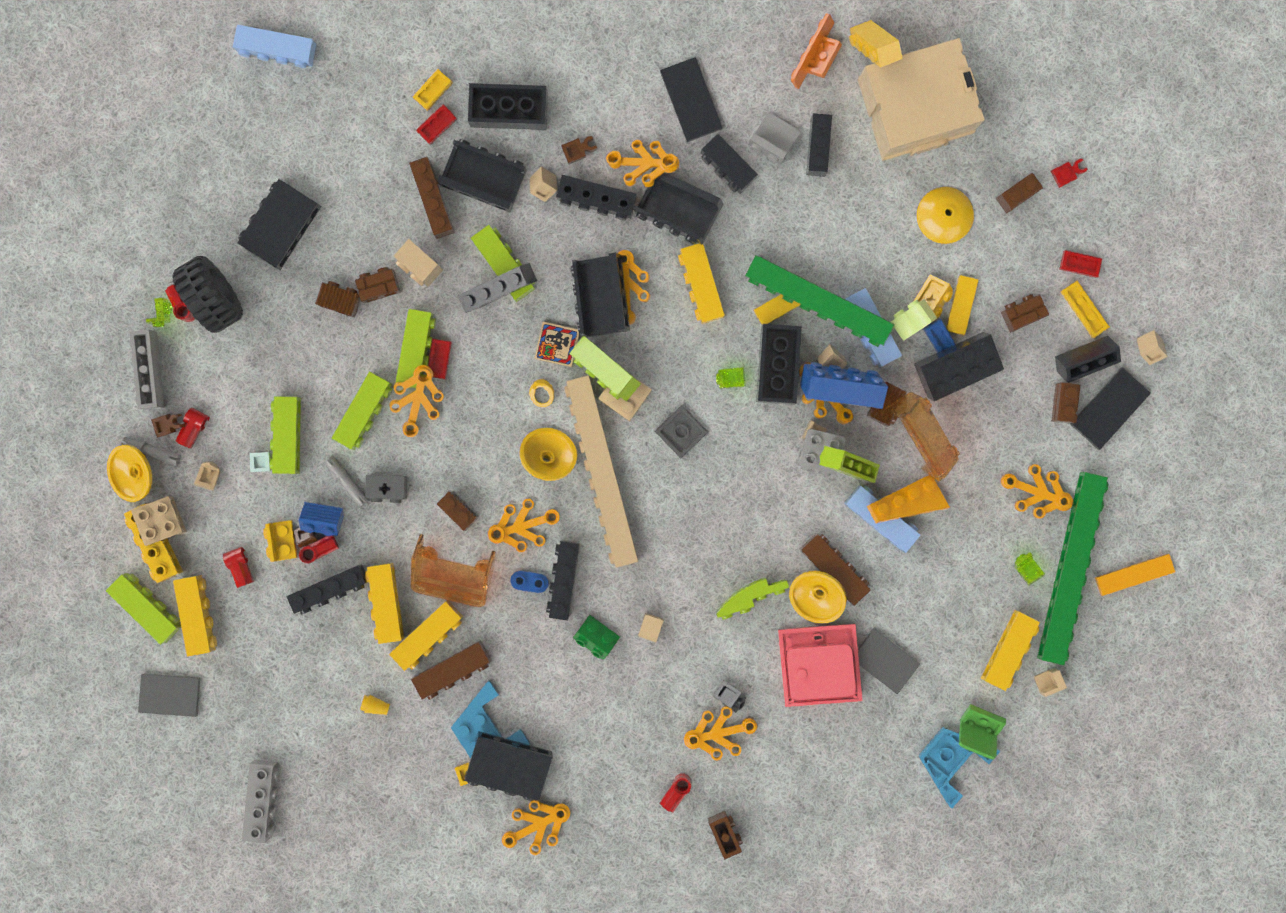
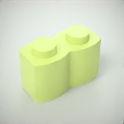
M916 299L907 305L909 308L907 311L904 312L902 309L893 315L895 319L891 323L895 324L894 328L903 341L937 319L925 299L920 302Z

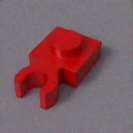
M1083 159L1075 161L1073 166H1071L1070 162H1067L1050 171L1059 188L1078 179L1076 173L1083 174L1088 170V168L1079 169L1078 164L1084 161Z

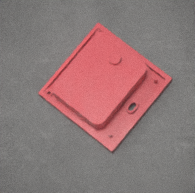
M855 623L778 630L785 707L863 701ZM814 636H821V638L814 639Z

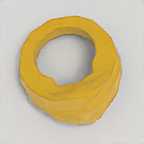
M544 379L534 381L529 390L533 403L539 407H547L552 404L554 400L552 385ZM544 387L548 391L550 398L546 403H541L535 398L537 388Z

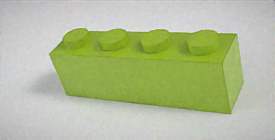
M487 225L473 235L471 240L496 275L500 276L521 266L522 264L519 259L514 260L510 255L513 251L507 243L503 245L499 238L502 236L496 227L492 229L490 225ZM535 283L510 295L517 303L535 290L532 286Z
M408 309L396 382H404L412 377L416 367L420 365L428 366L429 356H427L428 348H431L433 337H430L431 329H435L436 318H433L434 314L431 312ZM424 371L420 372L419 375L425 376ZM417 383L414 384L413 386L409 387V388H414V389H416Z
M585 336L581 338L569 353L575 358L573 362L580 368H587L585 372L593 379L597 377L599 379L597 383L604 389L610 388L609 393L617 400L621 397L627 402L641 384Z
M369 371L331 439L351 450H355L356 447L359 449L364 442L362 437L365 431L369 432L374 424L372 421L375 414L379 415L383 408L381 403L384 398H388L392 393V383Z
M274 396V401H271L273 420H271L270 429L273 431V439L270 440V450L273 451L270 459V469L272 474H300L301 398Z
M824 446L820 454L819 465L856 479L875 483L880 464L828 446Z
M121 574L107 588L106 592L160 645L167 643L181 628V624H179L180 619L174 614L170 615L165 610L167 608L166 605L159 600L156 601L152 597L153 593L148 588H143L138 583L139 579L134 574Z

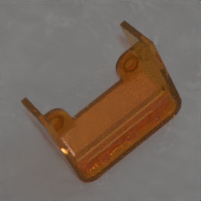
M909 392L885 409L890 414L900 418L926 463L921 467V470L940 482L948 476L959 461L958 456L960 453L954 445H951L930 409L932 407L930 401L926 397L922 398L913 392Z
M420 534L411 558V589L419 594L470 606L483 607L486 603L491 584L496 551H492L489 561L485 559L479 560L475 563V567L438 559V553L434 548L423 546L424 535Z

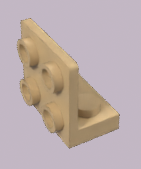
M167 496L131 510L145 546L187 532L172 496Z

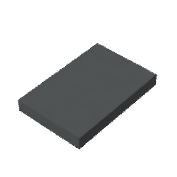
M876 629L871 631L858 648L859 666L896 694L900 692L920 666L919 662Z
M141 674L138 713L196 717L198 714L200 678Z

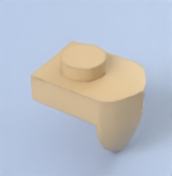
M212 461L202 463L194 485L214 491L220 475V469L217 464Z

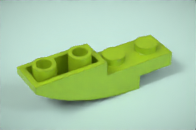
M762 578L744 586L720 606L716 612L717 618L721 617L724 620L733 617L732 614L739 611L740 614L750 612L751 608L755 607L752 599L756 598V601L766 599L767 595L771 593L775 595L785 593V589L789 588L787 580L784 579L768 584L766 578Z

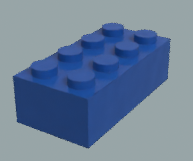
M816 362L804 364L800 387L808 399L883 409L888 386L876 371L867 370V372H862L851 367L847 370L841 369L837 365L826 367Z

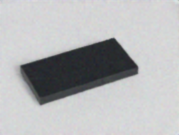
M696 57L660 70L686 142L722 130L723 127Z
M1122 367L1077 416V422L1070 425L1093 446L1101 450L1151 392Z

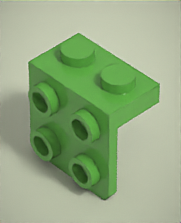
M970 704L960 719L959 745L962 748L994 760L997 756V736L1006 725V718Z

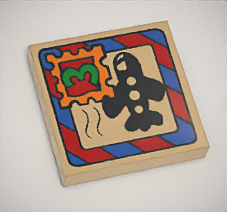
M542 322L534 359L572 367L574 357L569 353L577 345L579 338L578 329Z

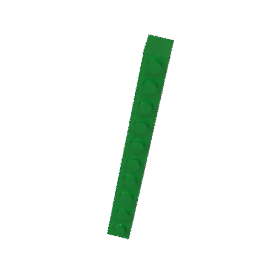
M1087 472L1079 473L1037 658L1040 660L1065 665V661L1067 662L1069 659V643L1074 638L1072 630L1078 620L1077 609L1083 598L1081 594L1082 587L1085 586L1087 581L1086 570L1091 564L1090 553L1096 542L1094 535L1100 525L1098 518L1104 508L1103 497L1104 493L1108 490V477Z

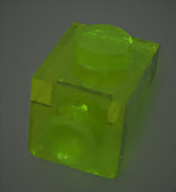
M154 298L156 318H148L146 323L153 325V327H164L165 323H170L171 303L165 298Z
M744 367L719 369L718 373H716V384L719 385L720 389L746 386Z
M1031 552L1021 554L1016 558L1015 569L1028 586L1045 576L1043 570L1033 559Z

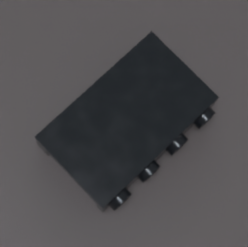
M454 139V146L442 176L439 175L437 180L439 186L511 213L527 171L526 167L523 166L524 163L515 159L509 161L506 159V156L500 153H495L494 155L482 146H477L476 148L470 146L471 143L466 140L460 139L457 141Z
M663 173L654 180L653 186L647 188L638 207L634 205L633 210L636 213V217L640 220L646 221L648 219L657 228L662 229L665 227L674 236L679 237V235L686 237V241L694 245L696 242L702 245L724 204L721 198Z
M278 179L277 182L271 185L268 196L261 200L257 213L250 217L246 230L239 234L237 244L278 270H281L321 206Z
M616 252L609 253V256L582 261L572 260L570 270L571 275L574 277L573 293L577 300L575 311L579 317L577 329L582 337L588 338L630 331L622 257Z
M478 731L464 781H467L472 786H485L491 791H504L505 794L510 796H523L528 801H539L553 759L552 751Z

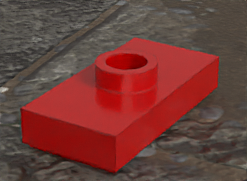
M443 104L416 131L431 145L457 118Z
M1065 250L1063 251L1059 270L1098 278L1103 258Z
M432 339L428 366L433 372L432 378L446 380L452 346L451 341Z

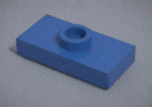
M940 318L923 328L937 353L955 345L954 340Z

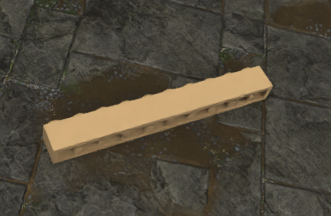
M589 375L566 381L567 386L564 387L566 397H570L572 404L569 405L572 416H576L577 423H574L577 435H581L582 439L579 442L581 453L586 454L587 460H584L586 472L590 471L592 478L589 479L591 490H595L597 497H594L596 509L600 508L602 514L598 516L600 525L605 527L607 533L603 535L606 546L610 545L612 552L608 553L610 562L615 564L616 568L636 563L638 558Z

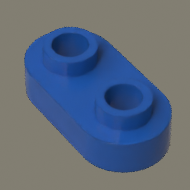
M516 571L510 579L512 587L522 591L542 593L549 586L548 578L540 573ZM518 577L523 578L522 584L517 583L516 580ZM537 580L542 581L541 587L536 586L535 582Z

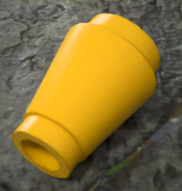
M364 695L360 710L369 714L387 715L390 704L372 695Z

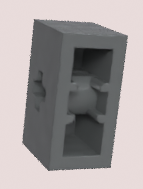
M366 475L365 498H371V502H382V499H390V503H401L402 499H407V476ZM386 484L387 487H391L390 491H387V493L386 491H382V487H385Z

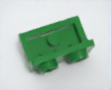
M590 614L573 636L578 645L586 647L593 656L602 660L609 655L620 636Z

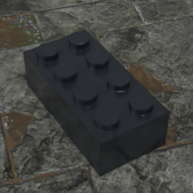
M469 83L468 123L471 128L547 130V86Z
M762 324L756 402L797 404L802 326Z
M981 332L914 363L928 399L934 402L1004 370L992 335Z

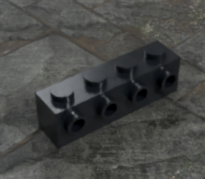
M566 175L561 176L556 195L561 205L568 207L571 204L578 205L580 210H597V214L608 216V213L616 215V219L626 221L627 218L631 219L637 197L636 193Z
M561 540L560 544H556L555 555L558 556L557 563H553L552 574L555 575L554 582H550L549 594H552V599L547 602L546 613H549V618L566 621L569 619L580 543Z
M362 564L286 596L293 613L300 612L303 615L312 611L311 607L318 604V607L330 603L328 600L330 598L336 597L337 600L347 596L346 592L351 589L356 592L365 588L364 584L367 583L365 570Z

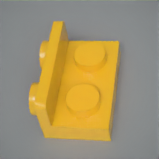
M929 275L914 301L917 299L920 302L925 299L936 317L939 318L942 314L943 306L952 298L953 289L949 283Z
M292 520L265 524L263 534L268 542L266 555L270 558V562L298 558Z

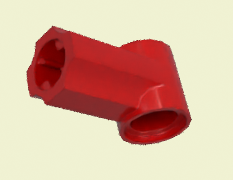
M173 284L167 287L165 292L173 307L174 316L184 322H193L195 318L189 310L187 315L183 317V311L187 307L180 298L176 286Z
M191 407L183 419L185 426L181 428L175 441L182 446L192 449L200 431L205 429L204 425L207 420L209 421L210 417Z
M334 536L323 537L303 547L299 552V558L304 563H312L339 549L338 543ZM306 549L313 551L314 557L312 559L305 557L304 552Z
M243 547L223 553V561L225 566L231 571L237 588L254 582Z
M680 773L675 777L674 782L659 802L664 809L672 813L675 811L685 795L691 790L690 777L685 773ZM686 781L688 785L682 788L678 786V782Z

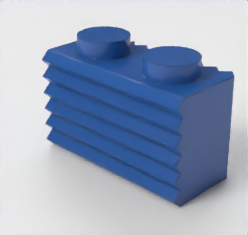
M304 502L298 520L300 529L307 533L317 532L326 536H338L344 519L343 508Z

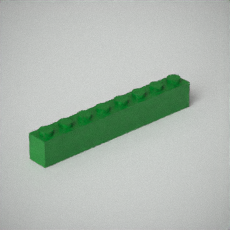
M755 255L745 275L749 278L748 282L756 286L762 284L766 286V291L774 295L776 292L782 294V299L787 302L793 303V301L800 303L799 307L807 312L813 310L817 312V317L825 321L829 318L835 321L833 325L843 330L847 327L852 330L851 334L862 338V336L869 338L868 342L874 346L879 347L880 344L884 346L895 324L758 255Z

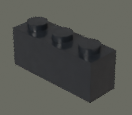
M813 113L810 119L806 175L825 177L828 173L832 115Z
M719 134L701 149V159L707 165L711 164L715 168L714 172L721 179L725 178L729 182L727 185L735 193L738 191L741 194L758 176Z
M1105 336L1055 356L1056 370L1067 383L1120 363V346L1109 336Z

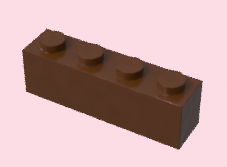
M424 157L410 162L409 164L436 239L454 234L455 231L431 161L428 157Z
M815 533L800 548V551L819 571L837 579L845 590L847 600L855 606L871 591L868 587L870 583L863 576L859 578L855 574L856 568L850 562L845 563L841 559L843 555L836 548L832 549L828 545L830 541L823 534L819 536Z
M480 640L414 676L411 681L421 699L423 700L427 697L430 700L439 695L437 691L443 688L446 691L455 686V681L459 679L464 681L470 678L473 671L478 669L481 672L488 668L491 658Z

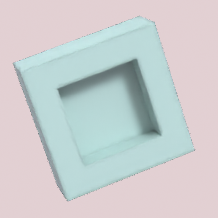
M271 452L250 453V472L272 471L270 469Z

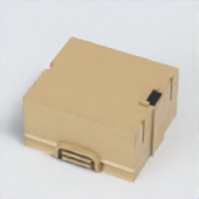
M960 38L902 55L903 59L881 68L875 63L867 65L861 75L858 76L857 80L868 116L873 119L871 126L882 161L907 153L913 156L915 153L920 154L940 148L943 144L947 146L949 144L948 141L975 133V130L985 120L981 108L978 107L977 87L971 67H968L965 55H962L963 48Z

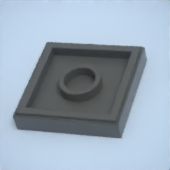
M683 405L654 431L680 459L708 433Z

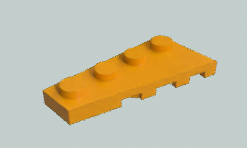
M932 474L868 505L867 508L877 524L903 517L946 510L950 506Z

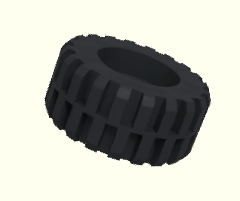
M196 256L174 270L172 275L173 283L180 294V298L185 303L187 309L193 314V317L206 330L212 333H219L241 319L243 309L236 293L218 267L207 257Z

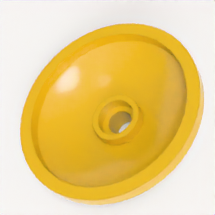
M939 187L931 190L921 199L917 208V223L920 230L928 239L940 244H950L962 239L971 229L974 220V210L970 200L963 192L952 187ZM945 210H949L951 216H947Z
M539 428L527 434L523 439L519 456L523 467L532 476L541 480L555 481L571 473L577 461V450L573 441L565 433L553 428ZM547 458L549 459V462H546L543 459Z
M121 445L113 449L107 461L108 479L113 490L119 497L129 502L144 499L152 485V470L146 456L132 445Z
M807 571L800 574L794 579L789 590L790 602L795 611L801 617L814 623L832 622L842 615L846 607V593L840 582L833 576L821 571Z

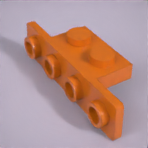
M828 13L820 20L817 31L811 37L806 51L801 55L797 68L792 72L791 82L797 89H800L808 73L825 78L842 46L840 41L828 38L834 25V21Z

